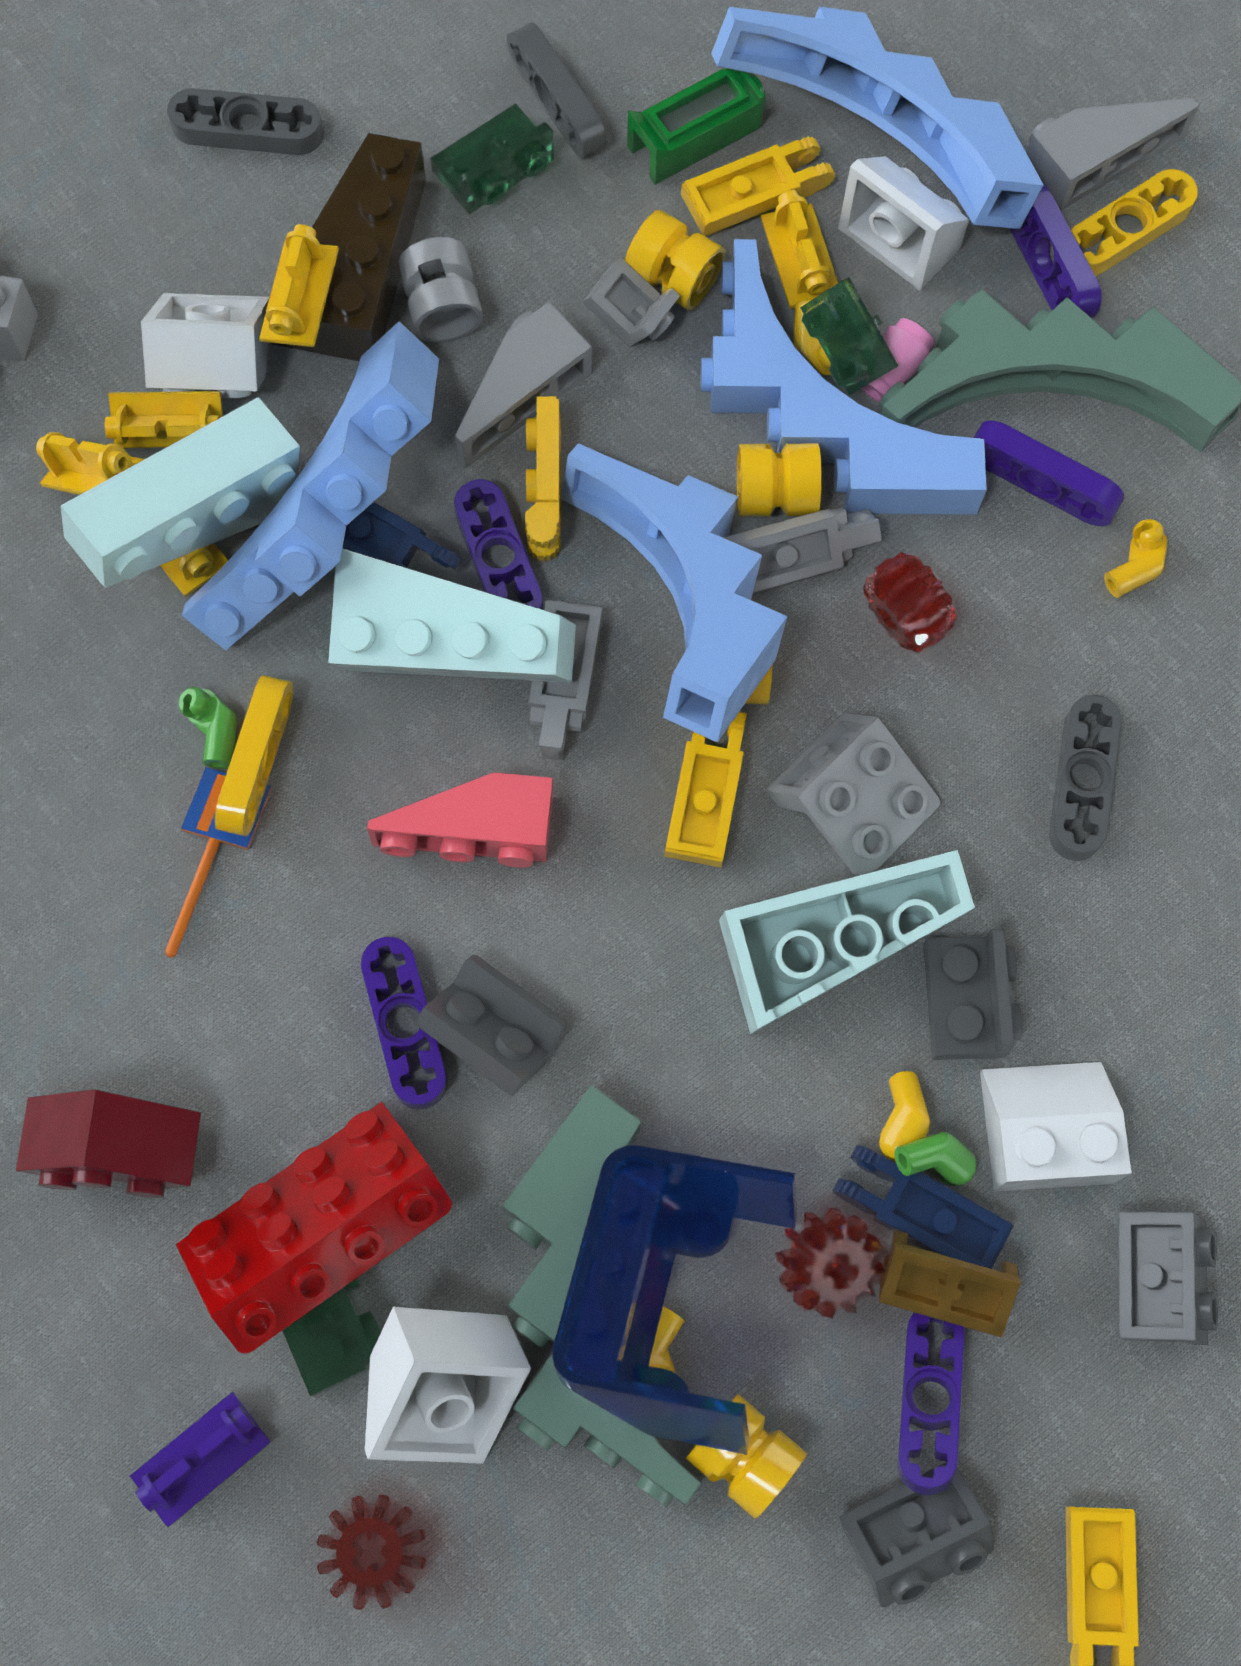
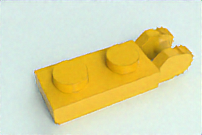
M808 136L781 147L778 144L686 180L681 184V196L702 235L707 236L776 208L779 204L778 197L786 191L795 190L799 196L803 197L813 195L817 191L820 192L822 189H826L828 185H831L830 183L834 181L836 176L828 162L808 167L796 173L793 172V170L800 168L802 165L806 166V164L811 163L821 151L817 140L813 136Z
M556 396L537 397V418H526L527 452H536V469H526L527 503L535 504L525 512V531L529 554L531 553L532 558H536L537 561L542 560L544 563L546 560L551 561L552 558H556V554L560 553L559 548L561 547V418L559 399H556Z
M739 711L727 730V737L729 738L727 748L705 744L706 737L693 732L692 740L686 742L664 857L722 868L744 752L740 751L747 716L746 712Z
M1065 1506L1068 1642L1072 1643L1070 1666H1093V1645L1113 1646L1110 1656L1111 1666H1134V1647H1139L1134 1509Z

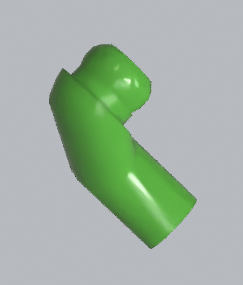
M199 687L187 688L179 698V709L184 716L188 717L206 735L202 763L210 768L228 769L234 752L237 730L236 714L211 690Z
M940 1132L898 1146L895 1149L894 1155L897 1167L905 1176L934 1168L943 1176L940 1181L949 1186H957L970 1182L976 1172V1161L973 1152L948 1132Z

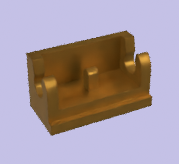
M894 1230L890 1255H885L881 1267L880 1303L997 1337H1003L1021 1284L1020 1277H1018L1017 1264L1003 1261L1000 1272L907 1245L908 1233Z

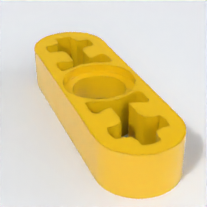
M1163 170L1075 225L1071 231L1078 245H1081L1084 249H1089L1099 243L1102 234L1105 238L1101 242L1096 255L1090 251L1083 253L1095 277L1183 222L1188 217L1198 195L1197 185L1190 175L1181 170ZM1162 193L1167 197L1176 194L1180 198L1179 202L1174 198L1168 199L1160 204L1157 212H1155L1154 207L1158 204ZM1123 214L1133 215L1141 221L1143 230L1137 233H1127L1117 226L1115 218Z
M262 675L258 679L218 798L215 812V828L217 830L241 836H248L251 832L290 714L293 700L292 681Z

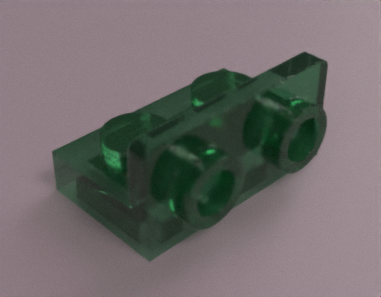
M515 103L431 157V168L468 214H471L483 205H491L500 200L509 188L526 177H535L546 169L549 163L554 160L553 129L546 122L536 127Z
M358 1278L282 1330L311 1397H315L370 1369V1355L381 1334V1330L371 1310L362 1314L358 1310L351 1291L361 1287Z

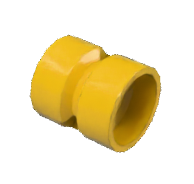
M659 209L648 216L640 226L629 246L625 261L652 287L661 284L662 293L673 288L680 295L675 303L690 311L702 302L715 283L721 271L722 261L725 260L726 250L699 232L688 236V227L684 223Z
M788 443L785 444L780 453H775L770 444H738L736 468L738 516H771L776 507H780L786 516H803L818 512L821 502V456L819 444Z
M736 1394L685 1459L711 1482L725 1479L728 1482L727 1496L752 1518L757 1519L788 1483L808 1453L781 1430L770 1433L764 1430L765 1416L742 1396Z

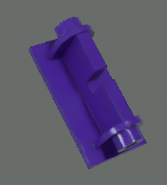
M231 1392L130 1475L133 1482L139 1488L135 1491L136 1496L149 1512L155 1510L168 1528L269 1445L271 1441L235 1393Z

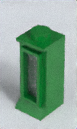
M723 68L642 112L628 110L627 147L632 154L644 147L649 149V177L656 185L760 129L763 106L766 101L763 85L754 73L748 74L745 71Z

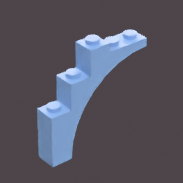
M737 7L728 8L711 53L717 67L756 73L798 86L834 101L875 124L905 145L930 167L956 196L973 225L1021 228L1044 185L998 102L952 97L932 57L886 52L867 14L864 12L819 7L815 18Z
M734 239L732 261H722L721 295H731V309L722 310V336H713L711 358H701L700 390L711 392V413H767V442H777V453H780L785 444L818 443L821 463H835L834 491L835 493H844V510H846V513L869 509L871 514L977 515L987 490L984 439L940 435L897 423L858 404L826 381L794 347L773 312L761 279L756 239Z
M396 323L361 356L353 383L329 430L301 473L274 509L225 565L185 603L182 616L225 651L293 592L298 596L303 595L340 563L346 525L386 491L391 456L431 422L439 358L402 323Z
M577 444L567 457L561 499L608 525L627 539L654 566L671 592L684 626L685 653L673 672L663 718L718 742L775 662L787 620L786 615L751 601L762 555L724 538L730 535L738 496L689 475L679 486H676L581 444Z

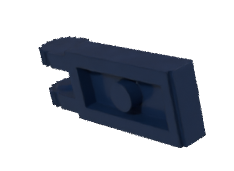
M375 502L370 504L346 525L343 549L404 568H408L417 549L431 556L433 561L445 568L450 567L455 570L461 560L459 556L425 537L426 533L422 529Z
M860 1145L856 1146L851 1155L853 1162L857 1163V1166L864 1171L893 1183L884 1200L868 1192L859 1184L842 1178L838 1179L832 1190L833 1193L861 1211L874 1215V1221L891 1231L899 1230L908 1233L909 1241L927 1251L992 1269L1014 1227L1012 1223L921 1172L905 1176L893 1161L869 1148Z

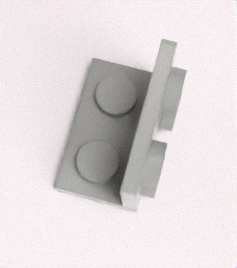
M843 713L765 790L778 807L806 813L855 877L875 872L941 803L939 797L878 717Z

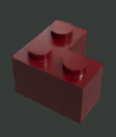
M96 1089L28 1097L16 1171L40 1175L38 1186L50 1189L76 1190L77 1185L92 1188H111L112 1181L127 1183L126 1194L149 1198H164L165 1188L191 1186L201 1112Z

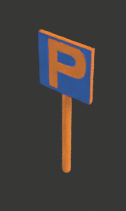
M205 767L181 830L208 838L209 841L166 947L165 954L167 957L173 958L178 952L220 842L246 850L249 849L272 790L270 785H266L253 828L248 836L220 831L215 828V812L226 773Z

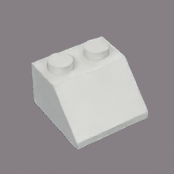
M886 156L857 159L850 166L838 229L921 291L960 250L969 219L962 214L957 205L952 201L940 198L920 183V180L912 171L904 167L900 168Z
M163 293L141 321L146 388H163V392L196 391V389L221 391V397L225 398L247 397L251 395V391H258L266 376L269 342H261L259 337L264 321L262 309L269 297Z
M1101 1062L982 1069L980 1071L994 1192L1115 1184L1132 1174L1124 1113Z
M404 1307L392 1308L370 1355L365 1452L368 1459L484 1463L531 1370L507 1315Z

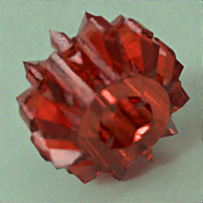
M900 552L892 559L887 558L874 568L875 571L865 578L863 590L864 596L869 601L868 607L875 613L878 623L887 630L889 637L895 638L902 648L919 653L926 647L935 645L945 637L944 634L954 627L957 614L952 606V597L943 588V581L938 580L933 574L931 567L924 566L919 557Z
M827 1207L822 1219L813 1212H804V1229L801 1232L793 1228L784 1229L785 1236L792 1242V1246L789 1249L775 1252L777 1262L786 1268L778 1276V1279L786 1291L793 1292V1302L801 1309L811 1311L815 1308V1311L822 1317L833 1319L839 1306L847 1313L857 1314L856 1297L860 1293L868 1297L876 1296L873 1286L868 1281L872 1276L885 1273L883 1264L874 1258L883 1246L877 1237L867 1233V1223L856 1215L845 1217V1214L839 1209Z
M379 1495L375 1503L373 1517L370 1518L366 1500L363 1496H357L351 1500V1507L356 1520L354 1523L345 1513L339 1510H334L329 1515L330 1521L342 1532V1535L340 1537L331 1534L318 1536L317 1545L324 1549L336 1550V1558L322 1561L317 1565V1569L321 1575L340 1569L343 1576L330 1589V1593L335 1598L346 1593L353 1583L357 1585L353 1597V1607L362 1610L369 1601L371 1587H374L377 1601L381 1608L384 1609L393 1604L389 1580L406 1594L411 1593L415 1588L413 1580L401 1569L403 1566L413 1569H423L426 1567L427 1558L419 1554L407 1553V1545L420 1543L427 1536L424 1529L413 1530L405 1535L401 1531V1528L411 1519L414 1513L409 1506H404L390 1521L387 1517L391 1507V1497ZM365 1534L367 1540L376 1539L377 1534H379L386 1541L381 1553L387 1561L379 1570L377 1563L368 1565L366 1569L358 1561L364 1552L358 1542Z

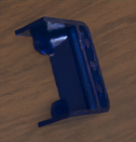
M638 1145L624 1146L613 1151L606 1158L601 1168L553 1344L552 1359L557 1376L562 1384L645 1434L747 1455L750 1440L745 1404L689 1393L686 1383L676 1373L648 1365L675 1255L704 1258L718 1253L726 1246L730 1239L734 1218L795 1229L798 1218L795 1173Z

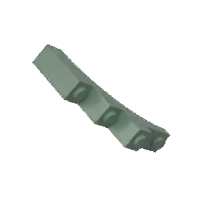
M981 288L966 303L959 299L946 310L939 321V326L942 329L937 346L921 362L917 369L918 374L906 385L902 381L894 384L879 403V407L882 409L881 415L897 423L916 428L923 422L961 404L1000 394L1045 391L1082 395L1135 411L1167 427L1201 452L1241 412V381L1154 306L1137 321L1132 317L1127 318L1110 335L1067 297L1051 312L1047 308L1039 311L1025 327Z
M591 1085L502 1206L504 1213L512 1219L506 1226L511 1233L535 1250L541 1242L550 1247L508 1305L509 1310L518 1317L513 1323L512 1328L540 1349L544 1347L548 1340L557 1346L513 1408L524 1417L517 1429L548 1451L555 1441L566 1449L580 1428L590 1434V1437L583 1446L614 1469L620 1460L623 1459L639 1471L642 1475L635 1485L661 1505L667 1508L673 1498L686 1505L701 1483L661 1447L631 1406L610 1362L597 1312L594 1261L600 1217L616 1171L640 1132L641 1121Z

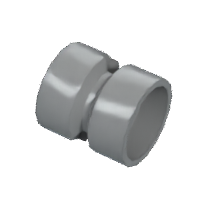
M434 237L419 241L403 251L398 264L405 294L409 297L408 307L415 334L421 340L444 343L461 339L479 328L483 321V312L476 286L472 283L473 273L466 246L461 241L450 237Z

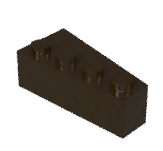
M373 133L367 134L312 226L316 231L315 238L320 244L338 246L339 248L315 346L307 347L271 343V345L360 361L361 356L385 335L401 276L398 260L402 252L409 246L426 183L421 142ZM269 299L262 309L263 317H265Z

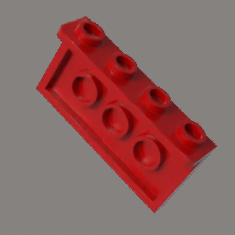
M380 1102L369 1111L361 1112L354 1116L343 1129L317 1147L303 1151L291 1165L265 1183H259L251 1187L239 1201L214 1218L196 1225L188 1236L175 1245L211 1318L235 1349L240 1353L247 1354L253 1352L444 1217L451 1210L452 1201L424 1158L383 1102Z

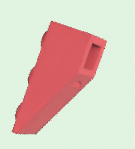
M493 772L368 821L367 831L372 846L380 847L381 852L391 856L411 857L416 854V850L439 852V857L453 862H471L474 860V856L498 858L500 864L509 867H531L533 861L547 862L554 797L553 778Z

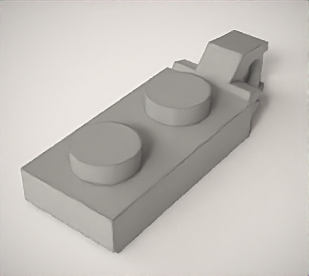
M843 507L828 508L724 537L731 542L762 555L753 593L844 568L843 561L853 557L852 549L882 541L879 520L871 514L869 509L846 513Z
M546 600L544 611L560 615L576 625L572 683L532 680L528 701L530 712L529 725L542 726L539 741V758L562 761L567 730L581 732L583 719L586 720L603 607Z

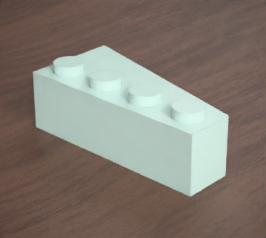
M258 397L62 504L61 514L64 538L104 588L132 579L152 568L261 524L298 477L300 445Z
M342 548L340 563L335 567L329 664L358 672L572 683L576 625L564 617Z
M958 850L725 911L719 919L750 1035L974 909L975 906Z

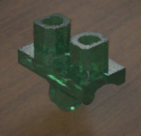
M850 277L800 307L804 314L801 320L810 337L818 339L831 362L829 371L838 387H844L848 395L899 366L878 329L884 323L879 314L873 317L870 315Z

